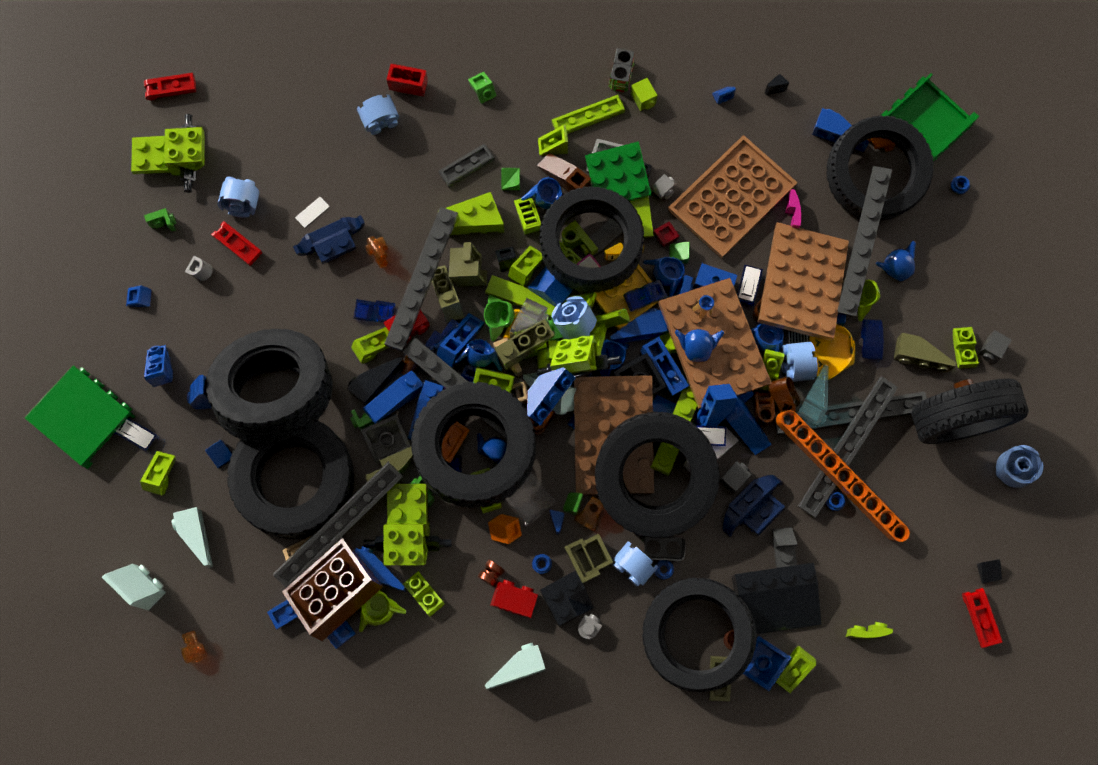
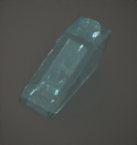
M827 365L821 368L797 412L806 424L814 429L819 425L822 426L828 417L825 415L828 409L829 366Z

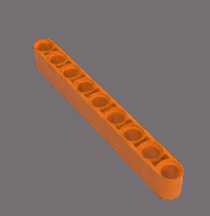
M788 410L777 415V425L889 540L904 542L909 538L910 531L908 527L796 412ZM786 414L791 418L789 425L784 422ZM799 429L804 431L803 439L798 437ZM813 443H816L818 445V451L816 453H814L811 449ZM827 457L831 458L832 465L830 467H828L825 463ZM841 471L846 475L844 481H841L839 478ZM855 485L859 487L858 495L853 493ZM868 500L873 502L872 509L867 507ZM882 514H885L887 517L884 524L881 521ZM897 528H899L901 532L898 538L895 536V530Z

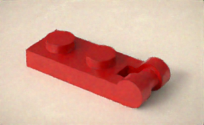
M193 73L147 79L144 81V88H146L145 99L153 101L161 97L196 92L195 76Z
M223 221L220 224L221 227L214 231L211 236L251 266L262 254V251ZM228 232L229 234L224 238L223 235Z
M976 589L973 593L969 591L962 593L963 601L968 608L981 648L1002 643L984 589ZM974 600H979L981 605L975 606Z

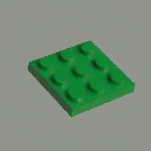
M639 141L585 155L592 187L613 190V192L624 196L629 202L652 196Z

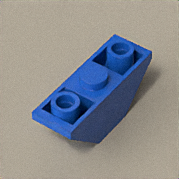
M166 345L154 346L147 350L144 378L153 387L173 381V370Z
M564 367L539 375L528 390L527 415L541 425L576 377Z

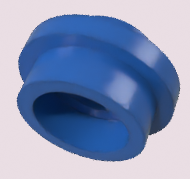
M965 176L955 177L951 182L952 190L957 194L966 193L970 188L968 178Z
M833 491L826 501L827 507L833 511L841 510L846 503L844 495L838 491ZM833 498L838 500L837 505L832 503Z
M539 554L534 557L532 567L538 574H545L550 571L552 561L549 556ZM540 561H544L546 563V566L544 568H540L538 566V563Z
M659 560L655 564L658 568L654 573L658 578L668 579L673 575L674 567L669 560ZM661 566H665L667 568L666 573H662L660 571Z

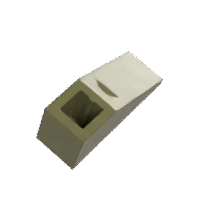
M446 266L437 267L432 285L446 323L464 318L460 301L449 278Z
M544 319L495 347V351L505 369H508L524 360L555 335Z
M901 333L897 338L894 359L899 360L902 364H918L920 368H936L937 371L944 373L956 367V362L920 336Z

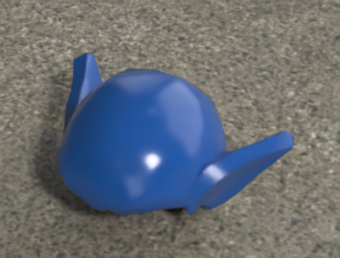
M543 178L521 200L534 198L536 205L542 209H549L555 200L563 196L561 185L553 178Z
M912 241L906 250L897 249L886 256L884 263L876 262V265L898 281L908 279L915 272L916 242Z
M674 257L644 260V264L654 266L653 275L656 281L662 286H670L669 297H673L685 273L683 263Z
M759 324L751 329L758 350L765 352V349L781 352L784 338L783 329L765 324Z
M695 329L684 335L679 330H675V334L690 361L705 362L710 358L712 350L724 335V331L721 330L711 335L706 330Z
M482 339L470 341L455 359V363H458L466 358L468 363L474 368H486L493 362L499 371L502 370L495 349Z
M604 340L601 354L608 355L609 357L621 356L622 363L610 365V369L600 370L601 376H610L613 371L622 366L626 358V350L629 348L628 344Z
M478 433V453L498 464L505 455L507 443L498 437H492L484 441L481 433Z

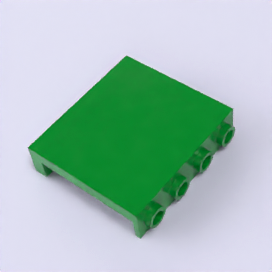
M930 73L926 78L924 76L920 78L914 89L912 87L909 88L902 100L897 99L891 106L892 109L890 111L885 110L881 115L883 117L893 116L897 119L900 118L917 128L927 140L926 142L930 146L934 162L974 125L979 115L973 112L969 116L930 81L933 76Z
M73 365L28 413L25 419L79 465L88 469L93 464L89 460L129 416L135 418V415L131 413L132 408L125 402L120 404L116 401L119 397L112 391H104L102 389L104 385L96 378L92 381L89 378L91 374L83 367L78 369Z

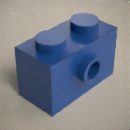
M702 263L693 290L727 278L731 279L734 286L738 275Z

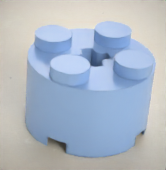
M382 95L371 97L363 102L364 106L361 109L359 106L357 108L365 130L371 132V135L379 134L382 131L381 129L387 126L388 128H393L398 125L399 114L390 95H387L385 98Z
M226 177L221 187L217 205L222 211L224 209L228 210L229 215L246 218L251 213L252 215L255 214L260 192L252 180Z
M569 297L566 299V303L561 304L560 302L554 308L552 319L564 339L590 336V332L595 327L597 319L588 303L582 297Z
M812 342L782 345V353H784V362L781 366L782 372L787 374L793 382L814 380V377L817 376V357H813L812 351H815Z
M1027 445L1012 447L999 456L996 463V476L1010 487L1022 488L1036 481L1041 476L1044 465L1041 462L1039 453L1034 448Z
M627 541L612 559L614 561L612 566L620 573L625 571L630 575L627 579L634 585L639 586L641 584L643 586L657 570L658 566H652L653 561L637 547L630 548L629 546L632 543Z

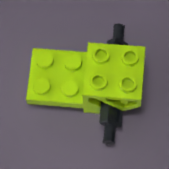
M185 114V124L181 128L165 129V136L133 137L131 172L133 174L170 172L172 175H180V180L184 181V192L191 193L192 183L196 180V170L204 166L205 132L203 128L193 126V115Z
M605 323L595 324V327L590 332V336L557 341L551 363L547 364L545 368H537L536 372H539L537 373L539 377V375L564 367L577 378L585 377L593 371L610 369V365L621 364V356L609 357L608 355L601 354L607 328Z
M395 484L387 492V524L384 525V536H376V540L364 539L363 546L376 547L377 551H384V565H425L428 551H440V547L452 548L453 541L452 539H440L439 536H430L428 487L426 484Z

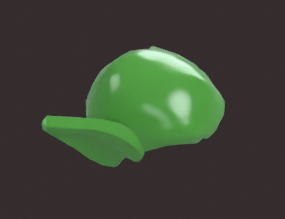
M489 295L488 304L484 310V319L490 328L491 341H495L504 328L509 327L513 323L515 312L511 303Z

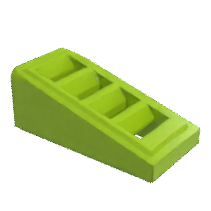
M530 198L524 201L521 199L514 200L524 235L540 231L541 221L533 199ZM526 202L530 203L529 205L520 207L519 205ZM529 208L532 209L531 211L522 213V210H526ZM533 214L532 217L524 219V216ZM535 220L534 223L526 225V222Z

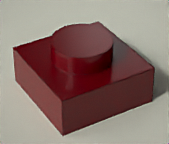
M670 221L653 232L663 248L679 239V234Z

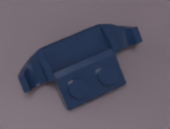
M361 215L357 218H340V220L316 231L307 233L300 243L294 245L293 248L298 256L317 252L322 264H325L356 249L351 235L359 232L364 227L365 222Z
M775 475L754 479L728 505L723 522V531L731 537L739 525L745 524L759 536L785 509V506L772 496L773 490L777 486L782 485L783 481Z

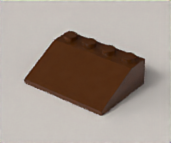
M342 538L282 592L309 635L323 641L383 587L373 572L345 539Z

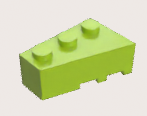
M491 192L446 208L458 212V218L451 235L475 232L483 234L497 231L504 233V224Z

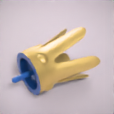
M704 295L697 300L699 303L692 309L693 311L701 309L700 319L704 318L707 311L712 315V308L714 306L713 298L709 295Z

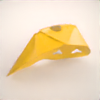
M836 324L835 335L832 341L810 336V342L813 343L815 351H813L814 357H817V377L821 381L832 379L854 365L855 341L846 328ZM816 339L820 342L818 347L816 346ZM851 347L854 348L853 354L850 353Z

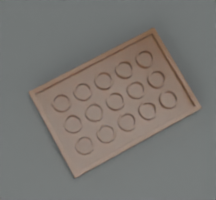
M743 135L668 207V211L722 259L798 182Z
M777 222L774 229L758 323L832 341L835 335L837 310L840 302L849 241Z
M730 278L658 302L698 409L701 408L708 386L730 384L733 391L739 396L769 386L772 383ZM704 295H709L714 300L712 315L707 311L704 318L700 319L701 309L696 311L692 309L699 303L698 299ZM695 329L706 330L711 335L723 330L724 335L712 350L711 356L707 361L692 362L687 358L675 334V330H679L684 335Z
M652 376L576 377L574 380V388H577L574 395L576 493H598L595 484L596 461L601 446L608 435L625 420L642 413L653 412ZM653 442L646 443L635 449L625 462L623 478L630 493H654V469H651L654 460Z

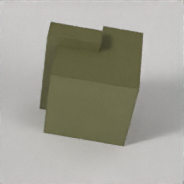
M465 242L463 248H450L449 278L458 287L487 285V270H481L482 255L471 242Z
M599 534L585 541L582 538L564 547L582 583L599 576L601 571L611 567L613 564Z

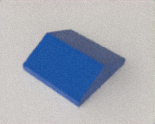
M546 266L528 286L530 291L555 307L560 302L563 304L574 291L556 280Z
M758 636L753 658L743 675L763 689L770 691L792 657Z

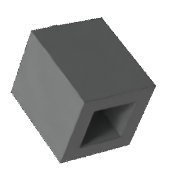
M994 330L987 337L978 354L983 356V359L987 362L996 363L1002 359L1012 340Z
M736 462L719 482L734 494L752 474L749 473L750 470L745 464Z

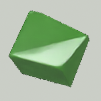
M501 168V190H520V168Z

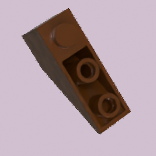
M548 153L537 165L549 177L557 180L568 192L577 188L591 187V178L578 167L551 153Z

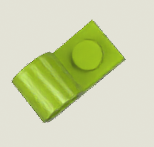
M576 220L563 229L562 244L566 248L574 249L581 245L580 249L585 255L591 254L593 256L598 253V247ZM572 235L575 239L568 240L566 237Z
M529 246L512 264L508 277L525 287L530 281L534 270L543 261L542 253Z
M386 327L354 340L351 349L361 364L371 361L378 352L390 348L384 344L389 333Z
M556 340L549 341V348L537 352L538 368H545L547 364L551 363L557 344Z
M156 451L140 481L143 491L159 495L165 494L169 483L168 474L176 461L175 455Z
M800 646L796 647L790 654L792 657L791 661L776 681L789 693L816 666V658Z

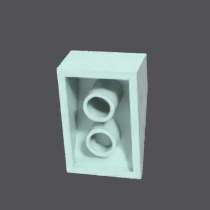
M130 564L102 576L130 606L148 611L166 593L162 589L164 585L156 578L152 579L148 575L150 573L149 570L142 564L140 566Z
M533 643L521 646L522 650L518 651L485 684L486 689L489 690L545 671L538 645L534 646Z

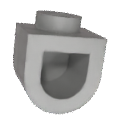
M664 174L655 182L651 190L661 200L664 198L667 200L673 195V190L677 183L672 177H667Z
M193 256L185 272L200 281H205L212 275L213 268L209 263Z
M592 614L589 617L585 615L578 626L580 637L585 640L593 639L602 627L599 624L601 620Z

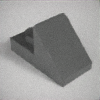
M792 527L772 529L776 568L797 565L795 552L797 541Z

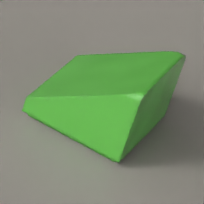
M690 242L670 244L669 257L677 258L682 263L688 264Z
M569 493L563 511L577 515L583 494Z

